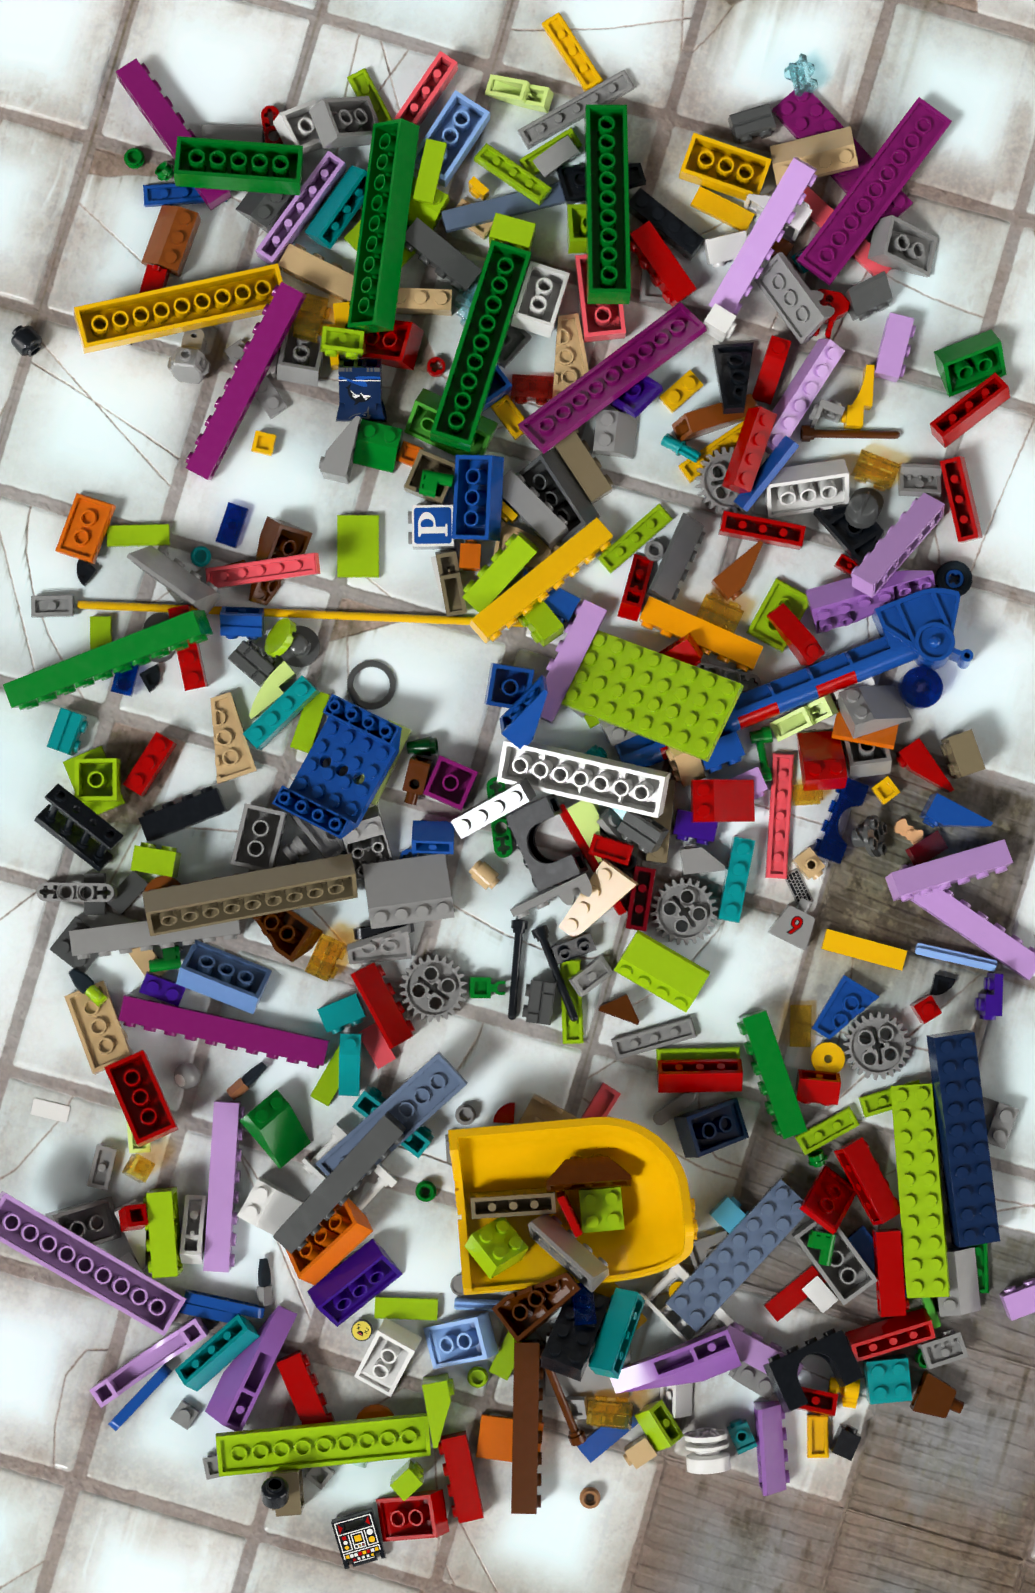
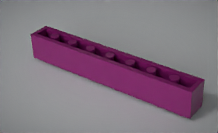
M136 58L116 71L117 78L175 159L177 136L194 138L196 136L191 129L187 130L183 125L185 121L181 114L173 111L171 100L168 96L163 97L160 92L162 89L155 79L151 80L149 77L150 72L144 63L140 64ZM195 188L210 210L231 198L230 190Z

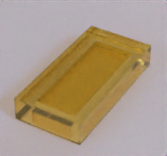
M790 1005L789 1047H811L812 1005Z

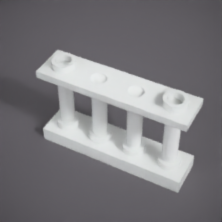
M338 1123L330 1130L333 1132L332 1138L313 1159L309 1160L305 1157L302 1160L304 1163L302 1167L309 1174L312 1175L314 1173L322 1181L327 1176L317 1167L316 1162L348 1134ZM381 1163L374 1170L379 1176L377 1178L378 1181L356 1204L349 1197L365 1215L367 1213L363 1208L384 1186L387 1187L389 1185L392 1188L398 1182V1179Z
M679 1263L668 1269L669 1272L647 1294L641 1289L638 1292L645 1300L644 1307L646 1309L650 1307L685 1342L689 1339L681 1331L688 1324L681 1319L674 1325L667 1317L672 1309L666 1304L660 1310L652 1302L673 1279L680 1277L685 1281L690 1276ZM720 1307L712 1315L713 1318L691 1339L712 1331L718 1324L724 1323L728 1327L733 1322V1319Z

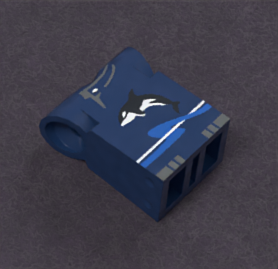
M340 359L338 367L339 408L335 422H351L355 416H360L361 419L372 422H387L386 409L382 399V359Z

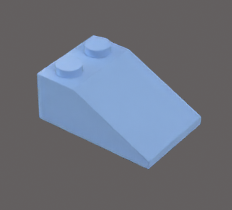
M489 1312L470 1315L423 1328L433 1369L488 1359L499 1353Z

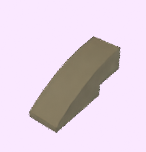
M456 548L435 552L447 617L467 613L465 600L462 598L464 592Z

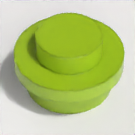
M475 1366L469 1370L467 1380L471 1386L480 1388L487 1383L488 1373L485 1368Z

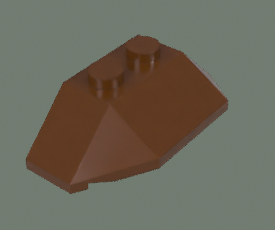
M601 1154L592 1155L591 1158L573 1156L570 1159H566L548 1178L546 1189L547 1192L631 1186V1175L608 1156L604 1157Z

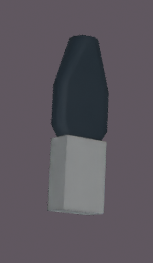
M267 1258L259 1259V1286H257L259 1306L265 1307L273 1305L272 1286H270L271 1272Z

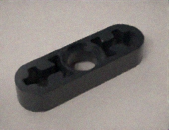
M414 923L371 929L370 925L353 928L354 939H366L408 925L409 933L414 932Z

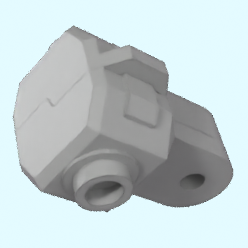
M201 328L184 332L181 347H178L174 354L169 357L167 367L179 382L199 384L204 376L209 373L210 362L204 355L207 343Z

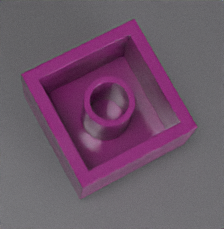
M439 755L423 794L462 811L478 772Z

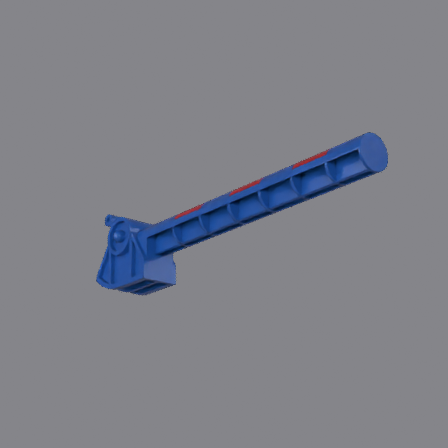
M945 588L924 589L875 608L872 619L881 636L880 638L741 693L720 737L735 731L737 732L913 660L917 665L927 670L939 669L948 660L956 662L959 668L966 669L973 659V652L969 649L961 651L954 648L955 637L953 633L960 602L959 591ZM640 735L615 745L621 762L649 767L668 759L665 752L668 749L667 746Z

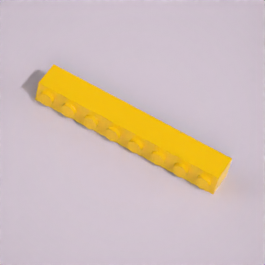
M596 517L473 617L470 621V626L485 643H488L490 640L494 642L502 635L501 631L506 627L510 629L518 622L517 618L519 616L529 614L536 602L542 603L549 597L548 593L552 589L558 590L564 585V580L568 576L574 577L581 570L579 567L584 563L586 565L590 564L596 558V553L600 550L601 552L606 551L612 545L610 542L613 535Z

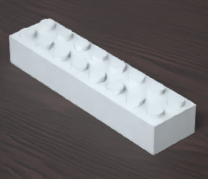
M506 739L503 741L497 781L513 785L527 778L533 790L658 818L664 811L670 773L531 742L527 746L524 745L519 749Z

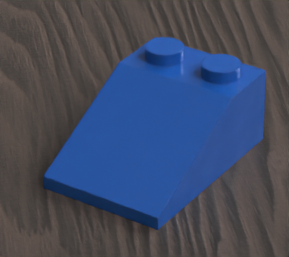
M543 675L499 718L501 734L519 749L524 745H529L534 739L548 694L546 678Z
M938 793L930 795L919 816L924 819V824L932 828L934 826L984 828L990 827L993 824L992 821Z

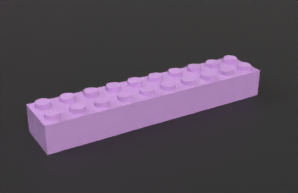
M4 1191L0 1193V1241L165 1336L186 1298Z

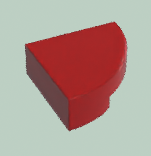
M515 1102L501 1106L494 1116L493 1123L514 1124Z

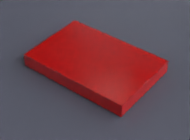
M824 1165L799 1209L833 1235L837 1232L856 1196V1192L852 1185Z
M565 1190L557 1192V1200L576 1238L582 1235V1226Z

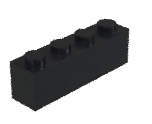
M639 188L629 200V213L643 224L650 220L661 238L689 261L703 246L705 239L643 189Z
M212 786L200 790L202 794L196 796L189 794L182 797V801L174 804L171 801L163 804V809L156 812L154 809L143 812V817L138 819L147 842L155 841L226 813L227 809L219 789H213Z

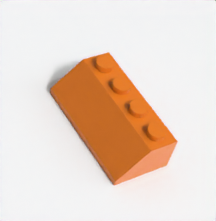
M349 1198L342 1206L337 1204L333 1208L335 1213L328 1221L323 1219L319 1223L321 1228L314 1236L309 1234L306 1237L307 1243L300 1251L295 1249L291 1254L286 1250L299 1279L316 1285L373 1232L366 1215Z

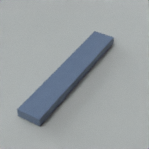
M560 182L549 184L552 187V192L540 206L520 192L441 211L446 233L493 222L495 213L513 217L565 204Z

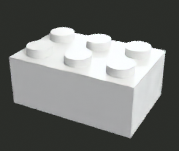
M530 261L514 310L511 326L550 338L570 273Z

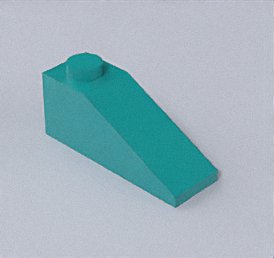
M340 1033L338 1096H360L362 1033Z

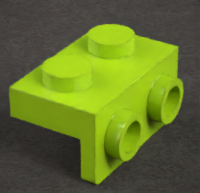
M323 326L320 352H324L325 356L337 357V354L346 355L345 358L357 360L358 357H362L364 352V331Z

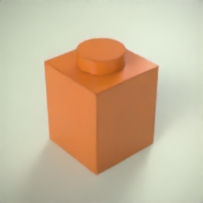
M465 540V543H460L459 570L479 571L481 565V544H477L476 540Z

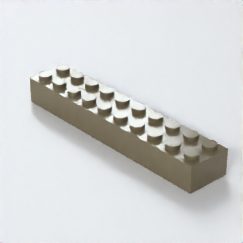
M351 853L142 892L150 936L358 898L356 872Z

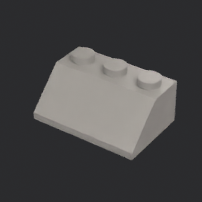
M975 1247L948 1248L950 1297H937L939 1316H957L980 1311L981 1304Z

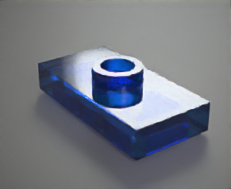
M577 1283L581 1289L572 1297L575 1325L596 1324L594 1293H591L582 1283Z

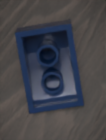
M737 1098L689 1111L673 1118L685 1158H699L749 1138Z

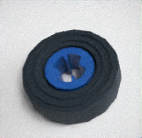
M949 561L942 564L937 570L935 585L937 588L959 591L960 596L967 593L972 585V573L964 563ZM950 574L958 576L959 579L956 580L958 584L949 582V579H951L949 577Z

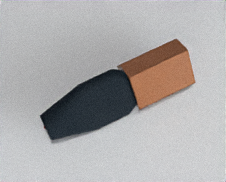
M261 1062L250 1069L242 1079L239 1078L226 1090L233 1100L241 1097L250 1089L249 1085L259 1078L267 1066Z

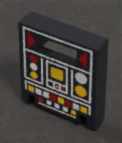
M372 1508L332 1519L331 1524L345 1569L350 1568L348 1561L352 1562L353 1567L378 1560L377 1553L379 1552L382 1559L386 1558ZM359 1519L364 1520L365 1525L345 1531V1523Z

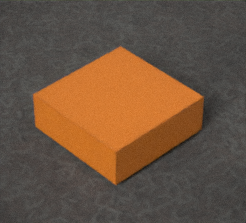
M403 441L396 461L412 467L419 450H423V448Z

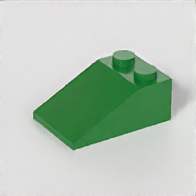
M277 1089L240 1120L279 1169L311 1143L292 1107Z

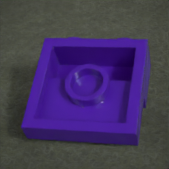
M646 376L609 405L620 412L625 411L636 418L663 391V387L649 376Z
M987 973L983 983L987 994L978 993V998H975V1010H978L979 1019L996 1020V1016H1002L1003 974Z

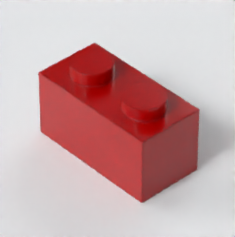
M844 554L840 555L834 567L850 577L853 569L857 566L855 561Z

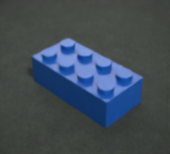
M455 455L452 539L500 541L504 457L493 455Z

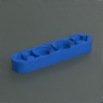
M185 1290L184 1298H186L185 1302L254 1318L264 1317V1306L200 1291Z
M164 1364L108 1425L117 1431L167 1378L172 1370Z

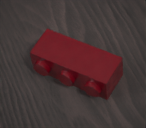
M635 866L632 879L638 885L630 890L625 928L647 931L656 869Z

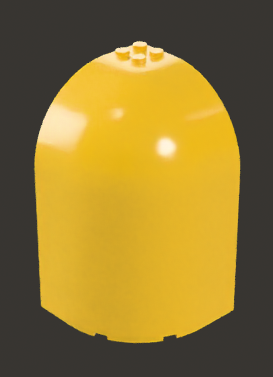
M590 1117L448 1130L449 1151L455 1181L456 1207L458 1215L462 1216V1219L458 1220L464 1295L518 1291L568 1272L530 1237L528 1224L541 1215L505 1217L529 1248L521 1261L489 1279L464 1246L472 1233L499 1218L472 1219L470 1193L546 1188L548 1178L566 1159H570L573 1156H581L582 1158H591L592 1155L601 1154L604 1157L608 1156L631 1175V1186H621L625 1229L582 1233L576 1239L581 1244L586 1243L593 1250L592 1254L596 1258H603L609 1265V1275L602 1283L624 1281L652 1275L681 1263L691 1254L698 1232L697 1219H695L694 1198L690 1199L688 1181L679 1159L672 1149L649 1129L619 1118ZM579 1189L565 1190L582 1226ZM555 1191L556 1214L549 1215L551 1217L553 1215L556 1216L566 1231L568 1229L572 1231L557 1200L556 1193L559 1191ZM570 1273L578 1285H583Z

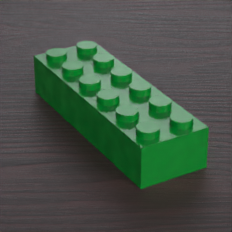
M177 136L174 165L175 186L301 195L303 146Z
M761 1009L740 1016V1022L737 1023L740 1034L746 1037L747 1042H744L747 1054L752 1055L753 1062L750 1063L756 1076L759 1075L760 1082H757L760 1093L766 1096L767 1101L764 1104L767 1113L773 1116L774 1121L771 1122L774 1133L786 1139L807 1132L767 1011Z

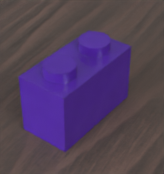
M677 809L672 834L676 835L678 840L688 841V838L697 839L696 843L709 845V842L713 843L715 840L718 822L692 823L690 811Z

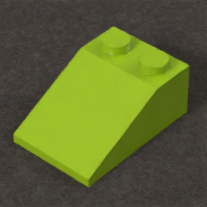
M448 1373L423 1377L422 1381L433 1449L438 1448L451 1403V1396L454 1395L455 1391L453 1378L449 1379Z

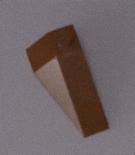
M267 516L259 538L256 561L305 554L313 533L285 521ZM283 579L252 583L249 601L268 605L281 587Z
M293 910L252 917L262 929L263 934L267 936L275 951L291 962H294L311 950L323 933L321 929Z
M566 1272L507 1295L492 1310L516 1342L527 1339L581 1288L570 1273Z

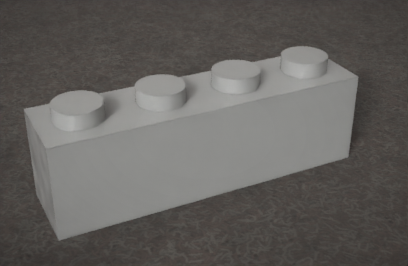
M509 470L503 476L502 500L552 549L569 533L566 526L568 522L561 515L557 517L552 512L554 508L547 501L542 502L538 498L540 494L532 486L528 488L524 484L526 480L518 472L514 474Z

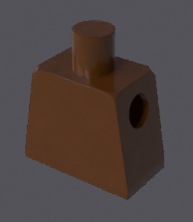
M412 755L402 788L403 791L407 792L404 800L405 803L416 805L418 796L423 795L433 763L432 759ZM413 779H416V780L419 781V785H418V786H415V785L412 783Z
M924 1370L910 1408L918 1413L946 1418L949 1410L960 1414L964 1402L955 1398L957 1390Z

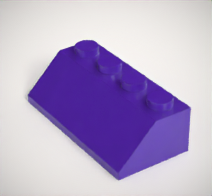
M371 1239L307 1292L316 1308L338 1327L403 1274L385 1250L374 1239Z

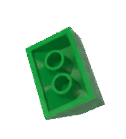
M992 329L934 351L937 370L949 397L977 387L994 373L999 377L1007 375L1002 343Z

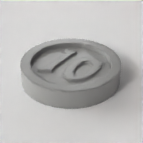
M462 1274L454 1276L450 1283L452 1292L458 1296H464Z

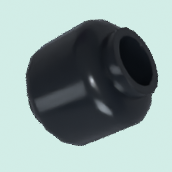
M20 325L13 330L11 343L22 356L28 355L31 357L41 350L42 338L32 326L23 327Z
M270 1477L263 1482L261 1498L266 1507L280 1509L287 1504L289 1500V1485L282 1477Z

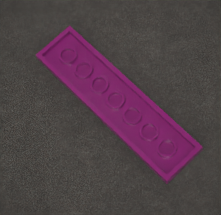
M803 82L772 109V113L796 139L844 128ZM855 139L854 144L859 168L830 175L846 194L873 159ZM901 190L881 218L890 215L898 218L912 206L913 202Z

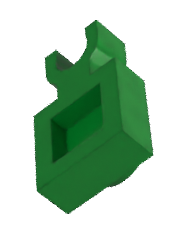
M469 977V998H491V992L505 995V992H499L497 987L499 984H506V981L491 983V977Z

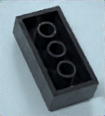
M582 1287L562 1306L541 1355L542 1368L580 1382L588 1365L589 1357L595 1348L596 1338L601 1331L604 1317L611 1302L610 1297L596 1292L591 1293L588 1289Z

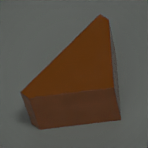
M627 994L602 1004L598 1008V1011L636 1025L639 1024V1019Z

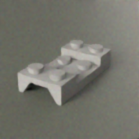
M983 1097L988 1143L1005 1149L1019 1110Z

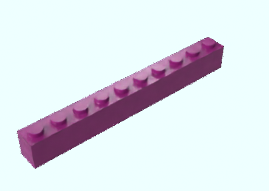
M283 282L275 286L272 292L273 299L271 303H267L263 309V319L261 322L256 323L252 332L254 333L252 340L247 341L243 348L245 353L242 359H238L233 368L235 373L232 379L228 378L224 385L225 392L223 396H219L214 405L216 410L213 416L209 415L205 422L206 429L204 433H200L196 439L195 444L197 447L194 453L190 452L186 459V469L207 480H212L307 296Z
M124 995L118 1019L124 1021V1026L135 1028L136 1024L144 1026L143 1030L156 1032V1029L164 1030L165 1035L174 1037L178 1033L185 1035L184 1039L197 1041V1038L205 1039V1044L217 1046V1043L226 1044L225 1048L237 1050L238 1047L245 1048L246 1053L258 1055V1052L267 1053L266 1057L278 1059L281 1056L287 1058L286 1062L299 1064V1061L307 1062L308 1067L319 1069L320 1065H325L330 1040L130 995Z

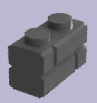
M769 103L731 114L728 118L735 143L747 144L753 141L752 138L758 136L761 139L770 137L776 128Z
M243 640L228 659L259 687H262L266 679L276 669L274 666L275 661L267 654L263 657L258 652L260 648L252 641L247 643Z
M629 811L626 812L617 828V831L622 834L621 837L628 842L634 841L639 845L638 848L645 853L658 851L669 832L667 828L650 817Z
M531 980V984H526L525 996H528L529 1000L528 1005L523 1006L522 1017H526V1022L551 1025L556 983Z

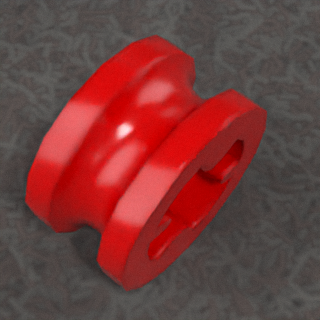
M433 357L428 361L427 372L431 376L439 377L444 373L446 366L443 359ZM439 362V367H442V369H438L436 372L432 371L433 367H430V365Z

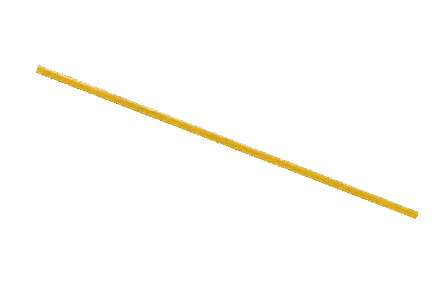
M79 600L77 603L78 609L168 612L169 608L183 606L175 604ZM214 606L209 614L220 615L222 606ZM264 608V617L470 625V621L473 618L463 616L447 617L439 615ZM518 620V622H517L513 627H523V626L521 625V623H520L519 620Z

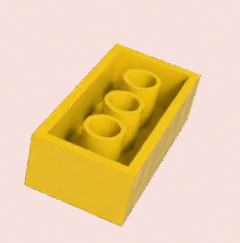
M693 132L679 173V179L746 201L748 194L760 195L772 159Z

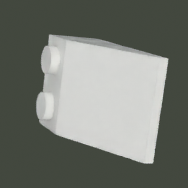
M748 194L743 208L754 213L755 217L759 218L771 196ZM803 201L801 206L797 204L793 210L796 215L790 224L786 223L782 229L785 231L784 235L794 242L807 224L813 211L808 203Z
M259 1177L237 1216L251 1225L274 1235L304 1201Z
M385 1318L354 1377L391 1397L422 1337Z

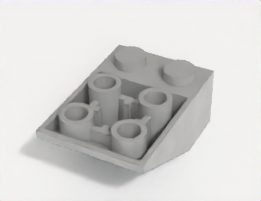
M378 805L370 807L359 826L343 837L347 854L351 853L356 881L364 879L362 864L393 860Z

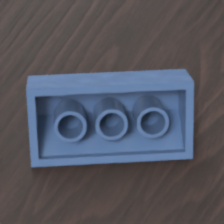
M195 940V944H192L179 969L176 984L254 1014L272 970Z

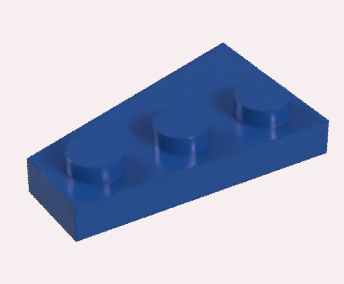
M843 975L811 1029L831 1039L872 1002L876 1001L879 996Z

